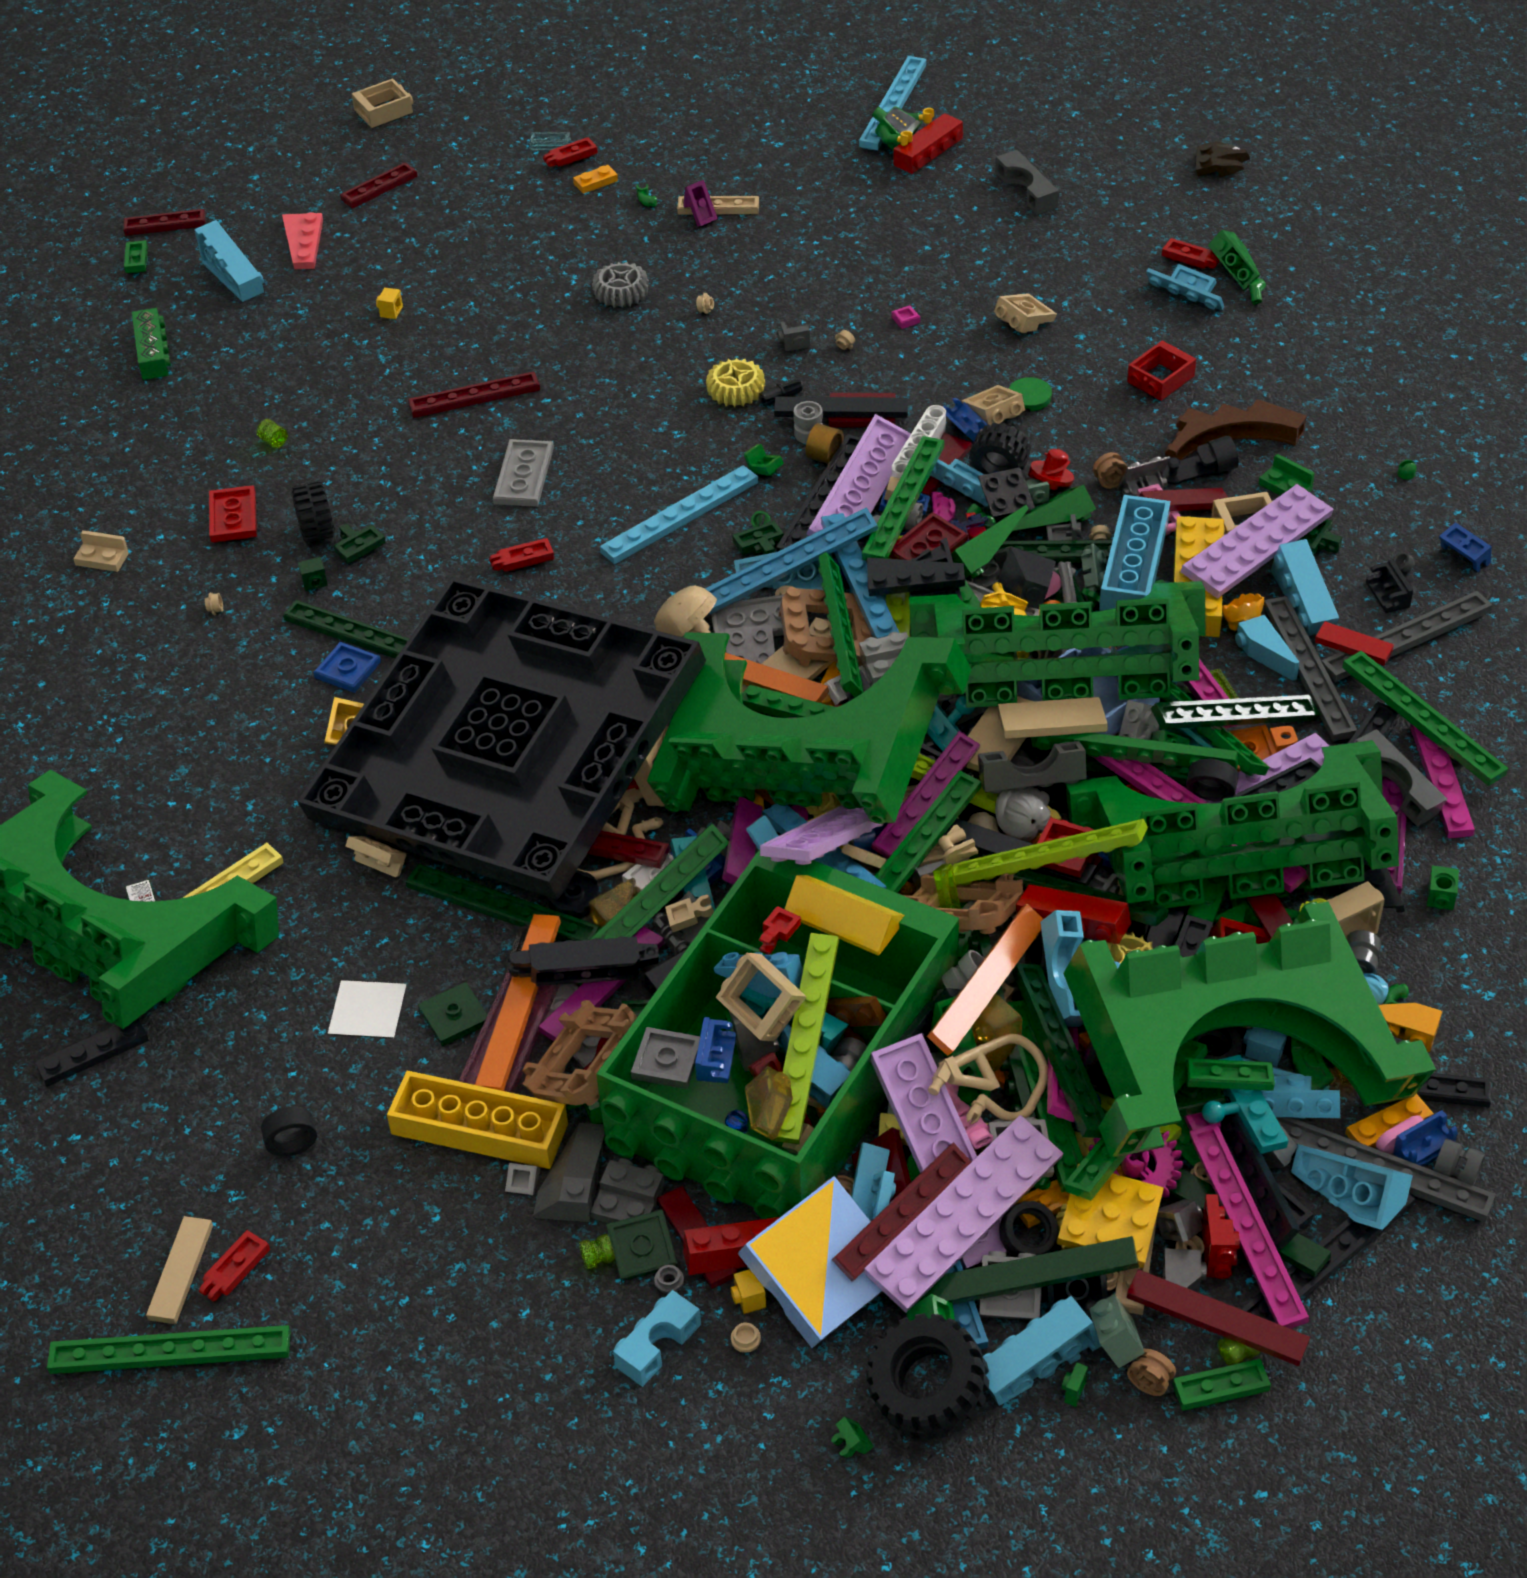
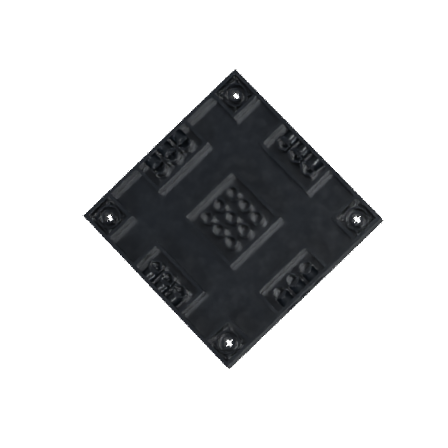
M452 577L297 802L309 820L359 836H365L402 850L559 899L704 666L706 658L698 641Z

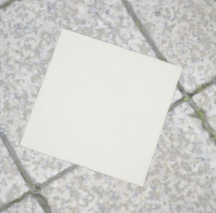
M341 980L328 1034L394 1037L406 984Z

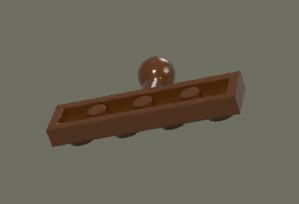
M876 996L828 998L825 1011L849 1024L843 1034L844 1037L858 1039L866 1044L864 1037L859 1033H855L852 1027L881 1026L887 1018Z

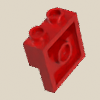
M1050 817L1037 844L1093 831L1094 829ZM1092 853L1085 858L1075 857L1067 859L1060 864H1045L1042 867L1080 878L1087 863L1092 862L1096 853Z
M1206 1194L1202 1220L1204 1229L1201 1231L1204 1244V1262L1207 1264L1206 1277L1226 1279L1232 1275V1265H1237L1236 1249L1240 1247L1239 1231H1234L1233 1219H1225L1224 1206H1219L1218 1194Z

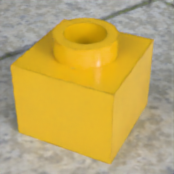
M384 287L382 293L377 297L376 307L379 308L380 317L397 318L403 308L401 291L399 289Z
M749 1269L735 1273V1286L730 1287L734 1303H740L743 1314L766 1308L764 1287Z

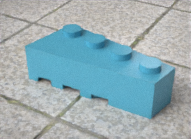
M217 220L194 229L202 263L242 302L264 293L262 285L264 283L263 276L260 272H257Z
M1307 539L1280 544L1276 555H1274L1271 573L1284 596L1288 597L1307 635L1317 634L1324 621L1337 625L1339 616Z
M1072 1296L1066 1300L1056 1302L1044 1316L1031 1320L1026 1329L1017 1335L1008 1337L1000 1348L993 1353H987L983 1356L989 1369L986 1375L990 1380L988 1392L999 1406L1031 1388L1034 1383L1033 1379L1037 1377L1046 1379L1055 1374L1056 1368L1062 1362L1068 1361L1072 1364L1081 1358L1079 1353L1089 1347L1094 1351L1101 1347L1093 1322Z

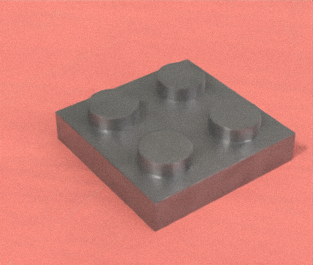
M646 1027L631 1070V1078L688 1089L695 1068L700 1036Z

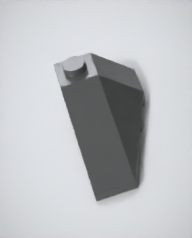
M578 1124L538 1190L533 1214L534 1218L591 1222L590 1212L594 1205L605 1145L603 1124Z

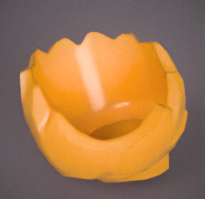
M1252 593L1247 595L1241 594L1239 598H1234L1228 605H1223L1222 613L1228 622L1229 628L1236 631L1239 622L1261 616L1264 597L1258 593L1255 595Z

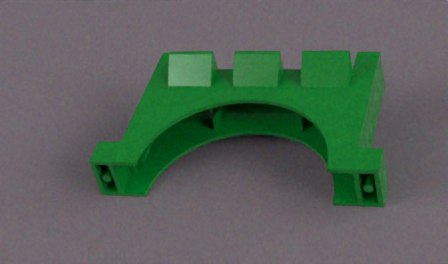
M1202 581L1153 583L1152 591L1144 598L1117 600L1116 608L1091 612V602L1039 604V616L1014 615V606L976 608L963 602L958 597V594L909 597L911 637L955 638L972 668L964 691L967 708L1017 703V681L1041 680L1042 701L1094 697L1093 677L1117 676L1119 700L1170 697V674L1173 682L1199 680V636H1206L1205 587ZM1111 646V653L1094 656L1042 659L1017 657V651H1057L1058 649L1073 648L1081 650L1092 647L1109 648ZM1115 646H1129V648L1116 651ZM1007 652H1013V658L993 655L989 653L1004 654Z
M685 632L683 638L700 643L706 662L674 712L647 779L648 784L662 801L665 808L673 812H678L679 810L690 811L699 786L711 801H733L735 803L740 796L754 802L755 789H766L775 804L786 806L787 804L803 807L821 806L822 793H834L843 807L850 810L864 808V812L871 822L876 824L895 823L939 695L964 694L972 671L955 638L907 637L901 652L891 667L877 682L856 698L835 709L820 714L800 718H777L762 715L744 706L742 683L747 662L746 660H724L730 637L728 633Z
M1373 740L1321 747L1324 762L1316 774L1303 783L1279 793L1276 791L1225 798L1222 803H1182L1149 797L1125 786L1117 775L1080 780L1072 784L1065 783L1069 822L1072 824L1097 830L1135 820H1145L1148 828L1138 845L1118 847L1107 852L1127 903L1148 901L1151 904L1166 908L1204 903L1202 879L1219 876L1226 877L1230 899L1284 892L1283 868L1305 865L1311 888L1364 881L1363 857L1372 870L1399 866L1397 815L1383 797L1381 751ZM1262 841V842H1258V843L1247 844V843H1250V842Z
M51 769L28 784L31 805L0 825V941L18 949L24 938L32 941L35 962L70 983H74L77 980L80 972L88 975L92 997L97 1001H102L103 1017L109 1023H114L122 1029L143 1015L237 942L258 953L279 937L277 897L238 875L228 882L204 893L167 901L119 899L96 892L75 880L62 864L72 846L92 829L91 824L73 815L72 806L87 794V790Z
M1329 901L1305 904L1297 919L1292 924L1287 923L1279 926L1271 940L1267 943L1257 944L1254 932L1244 934L1235 932L1221 938L1212 936L1201 942L1195 955L1188 957L1180 956L1178 945L1169 947L1160 945L1152 950L1130 951L1125 955L1118 969L1106 940L1095 942L1087 940L1079 944L1063 973L1115 1098L1114 1103L1098 1127L1111 1158L1164 1147L1165 1144L1159 1127L1177 1124L1182 1121L1177 1108L1173 1086L1174 1063L1178 1049L1196 1036L1211 1030L1233 1026H1250L1273 1030L1291 1036L1315 1049L1333 1063L1352 1084L1365 1107L1414 1097L1436 1070L1422 1040L1414 1042L1404 1040L1396 1043Z

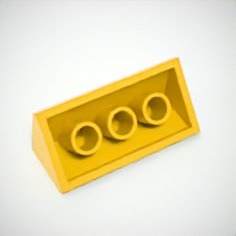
M796 875L785 906V910L801 917V923L829 935L838 936L839 939L878 956L899 930V922L905 916L809 875Z

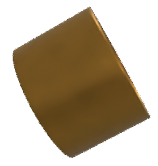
M819 423L815 424L806 442L805 452L807 458L829 464L844 440L842 430Z

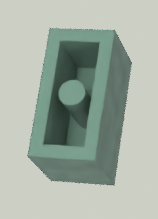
M1115 1294L1098 1301L1093 1307L1089 1308L1099 1342L1118 1368L1145 1353L1132 1316Z

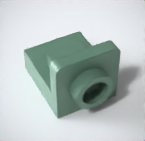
M1039 479L1025 480L1034 505L1049 500L1050 485L1048 482H1042Z

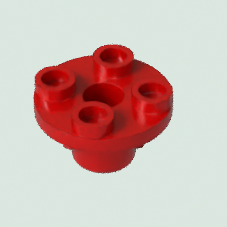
M1050 449L1048 453H1044L1046 456L1045 461L1039 460L1031 463L1028 476L1033 479H1039L1042 482H1048L1050 489L1057 490L1059 486L1070 487L1072 485L1074 475L1066 469L1070 464V460H1068V454L1063 450Z

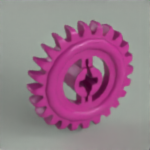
M1169 1131L1162 1134L1165 1144L1163 1148L1128 1154L1121 1163L1122 1171L1128 1177H1140L1143 1180L1142 1182L1164 1187L1162 1197L1165 1198L1169 1197L1170 1192L1168 1189H1176L1177 1183L1174 1180L1181 1178V1172L1176 1170L1181 1169L1183 1166L1182 1161H1176L1180 1158L1181 1151H1172L1176 1147L1177 1141L1166 1142L1169 1137ZM1100 1138L1093 1139L1095 1145L1100 1140ZM1090 1145V1146H1089V1152L1092 1150V1148H1093L1095 1145ZM1149 1152L1154 1157L1156 1164L1154 1173L1147 1167L1150 1157Z

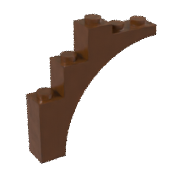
M1259 399L1252 406H1249L1246 411L1224 403L1212 415L1188 408L1184 415H1180L1177 420L1176 427L1178 432L1173 443L1168 444L1165 456L1184 460L1187 456L1197 451L1198 446L1227 435L1232 440L1266 439L1295 446L1305 432L1307 415Z

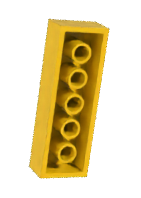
M1177 516L1173 582L1192 581L1180 572L1182 565L1224 536V519ZM1205 590L1206 636L1219 637L1222 620V596L1217 599Z
M406 1071L387 1113L392 1135L546 1169L551 1168L568 1126L565 1104L412 1071Z

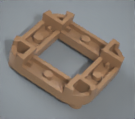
M789 587L781 601L778 617L782 619L784 634L783 652L785 655L790 654L799 659V665L809 667L810 660L838 662V658L833 650V646H835L833 638L810 636L807 612L829 614L828 607L824 602L826 595L823 590ZM844 592L850 623H852L859 667H864L860 658L859 643L864 642L865 639L872 637L853 593Z
M944 870L943 876L924 874L920 877L921 888L912 896H905L958 917L959 932L979 930L982 934H991L996 932V927L1002 925L1016 911V903L1023 894L1022 879L1013 880V874L1008 875L1006 873L1002 874L996 882L973 881L964 886L961 884L950 886L946 879L950 870ZM946 899H956L957 902L977 900L969 909L938 908Z
M590 1000L582 1001L581 1008L570 1016L564 1012L558 1019L564 1028L538 1064L529 1062L525 1064L522 1071L526 1074V1078L522 1084L538 1099L569 1105H581L584 1103L588 1106L593 1105L599 1099L596 1073L636 1020V1014L623 1003L617 1010L597 1008ZM586 1036L609 1038L587 1070L575 1069L572 1074L563 1073L566 1064L579 1051L581 1043Z

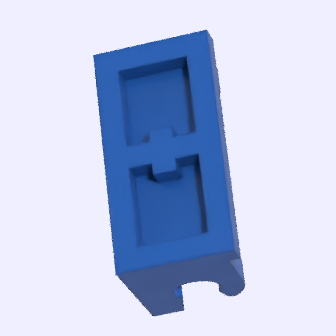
M953 398L954 408L950 409L945 405L943 406L946 410V416L974 442L979 430L984 428L987 423L965 402L962 403L958 398Z
M1456 522L1439 536L1443 549L1447 550L1449 546L1473 562V569L1477 572L1480 571V564L1482 562L1485 566L1491 563L1492 546Z
M704 1017L695 1061L697 1081L728 1083L736 1043V1032L722 1031L720 1029H732L733 1024L731 1022Z
M1441 1110L1397 1135L1393 1154L1396 1157L1424 1167L1438 1158L1446 1138L1456 1141L1457 1128L1456 1126L1450 1129L1447 1128V1115Z

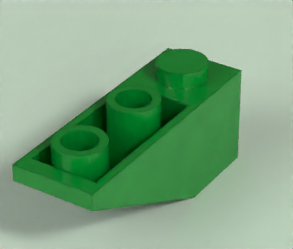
M1221 230L1208 244L1209 248L1243 290H1247L1249 284L1260 276L1246 246L1234 232Z

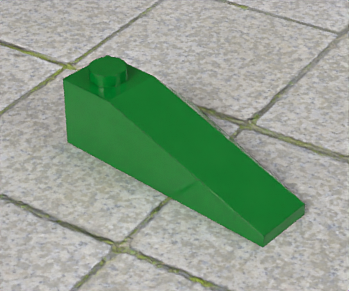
M1075 486L1047 501L1048 504H1042L1032 509L1031 513L1024 514L1012 531L1070 521V514H1075L1076 520L1078 519L1080 523L1092 517L1090 512L1096 510V507L1085 486Z

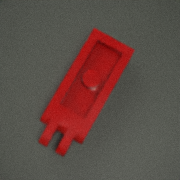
M587 137L550 150L548 154L543 156V160L549 167L555 165L563 166L597 154L598 150L593 141Z
M1170 238L1162 248L1161 256L1199 268L1208 267L1213 269L1220 262L1212 250Z
M548 538L501 549L497 551V554L491 555L489 561L492 569L495 571L501 569L503 571H510L554 560V552Z
M246 1230L204 1275V1283L201 1285L199 1293L204 1296L208 1295V1298L212 1301H216L222 1294L225 1296L229 1295L271 1250L269 1243Z

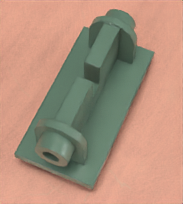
M1092 543V549L1083 550L1081 559L1083 571H1091V573L1083 575L1085 588L1097 593L1102 587L1107 558L1105 552Z

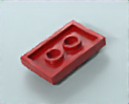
M254 485L209 491V535L211 542L257 537L256 491Z

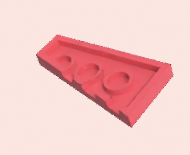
M322 213L282 214L294 269H315L323 224Z

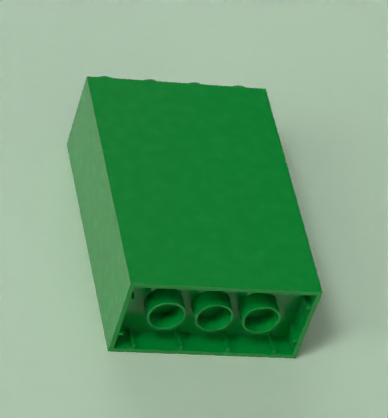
M759 849L596 1073L607 1146L621 1157L632 1158L636 1154L654 1162L655 1167L659 1169L660 1173L672 1180H682L685 1176L701 1183L708 1194L718 1201L731 1203L736 1199L752 1206L761 1219L783 1216L822 1186L829 1178L837 1177L886 1100V1094L871 1063V1053L895 1044L926 1004L932 1001L936 991L946 988L942 981V976L951 967L958 965L959 918L812 860V863L804 865L796 864L795 860L790 859L776 862L772 861L771 857L760 856ZM796 875H809L905 916L899 922V930L879 956L839 939L828 998L876 996L887 1018L881 1026L852 1027L855 1033H859L864 1037L867 1048L820 1120L815 1107L807 1105L806 1114L814 1130L799 1153L794 1154L782 1147L784 1142L771 1141L770 1133L773 1116L763 1101H754L751 1094L757 1089V1084L750 1071H744L738 1054L733 1055L728 1083L697 1081L695 1067L688 1089L634 1080L631 1078V1070L646 1027L700 1036L704 1017L725 1021V1012H729V1010L716 996L721 990L722 983L727 978L715 973L714 967L728 953L737 952L739 955H746V953L761 952L759 948L763 945V942H760L759 938L764 933L763 922L777 906L785 909ZM801 923L787 942L781 939L777 941L776 947L770 955L779 952L799 954L802 969H804L810 934H829ZM780 1051L776 1052V1057L779 1061L786 1058Z

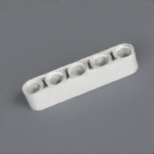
M932 405L926 409L893 462L892 477L901 478L922 436L941 439L946 430V410L944 407Z

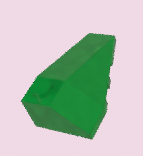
M1027 505L951 553L953 563L964 564L965 579L970 576L972 579H975L984 572L983 567L989 563L1029 509Z

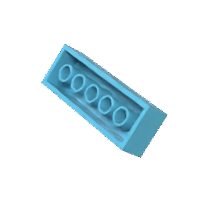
M1130 495L1123 496L1101 587L1099 610L1116 608L1117 600L1142 599L1152 591V584L1156 580L1167 531L1171 501Z

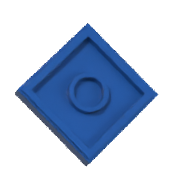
M339 642L313 672L314 677L355 693L381 663V658L376 654Z

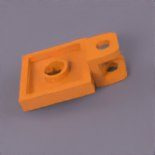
M1266 725L1229 731L1261 760L1298 742L1295 730L1291 726L1270 728V733ZM1286 734L1289 735L1290 738L1284 739L1281 736Z

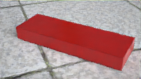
M1324 621L1315 637V643L1351 655L1362 651L1377 664L1385 666L1394 648L1392 643Z

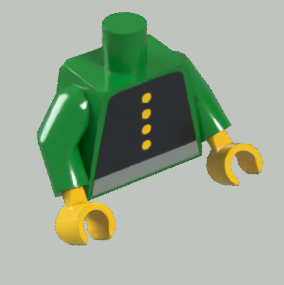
M878 106L872 114V117L880 122L875 129V133L892 150L899 144L905 146L908 142H912V136L917 132L922 124V120L926 124L932 121L934 109L925 108L923 114L920 112L907 113L894 106L887 113Z

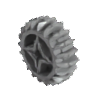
M620 262L618 264L610 263V266H603V269L597 270V273L594 274L592 283L596 299H599L600 303H605L606 306L613 305L614 308L616 306L623 308L626 305L631 307L632 303L638 304L639 300H644L649 286L646 271L642 270L641 266L636 267L635 263L629 265L628 262L624 264Z

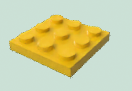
M1113 1173L1091 1201L1070 1194L1057 1244L1076 1248L1133 1236L1139 1267L1144 1268L1164 1187Z

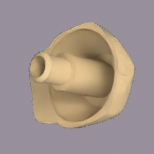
M696 585L683 588L669 597L658 610L654 620L656 631L679 637L684 636L685 632L711 633L708 630L709 624L703 618L712 610L717 598L705 588Z

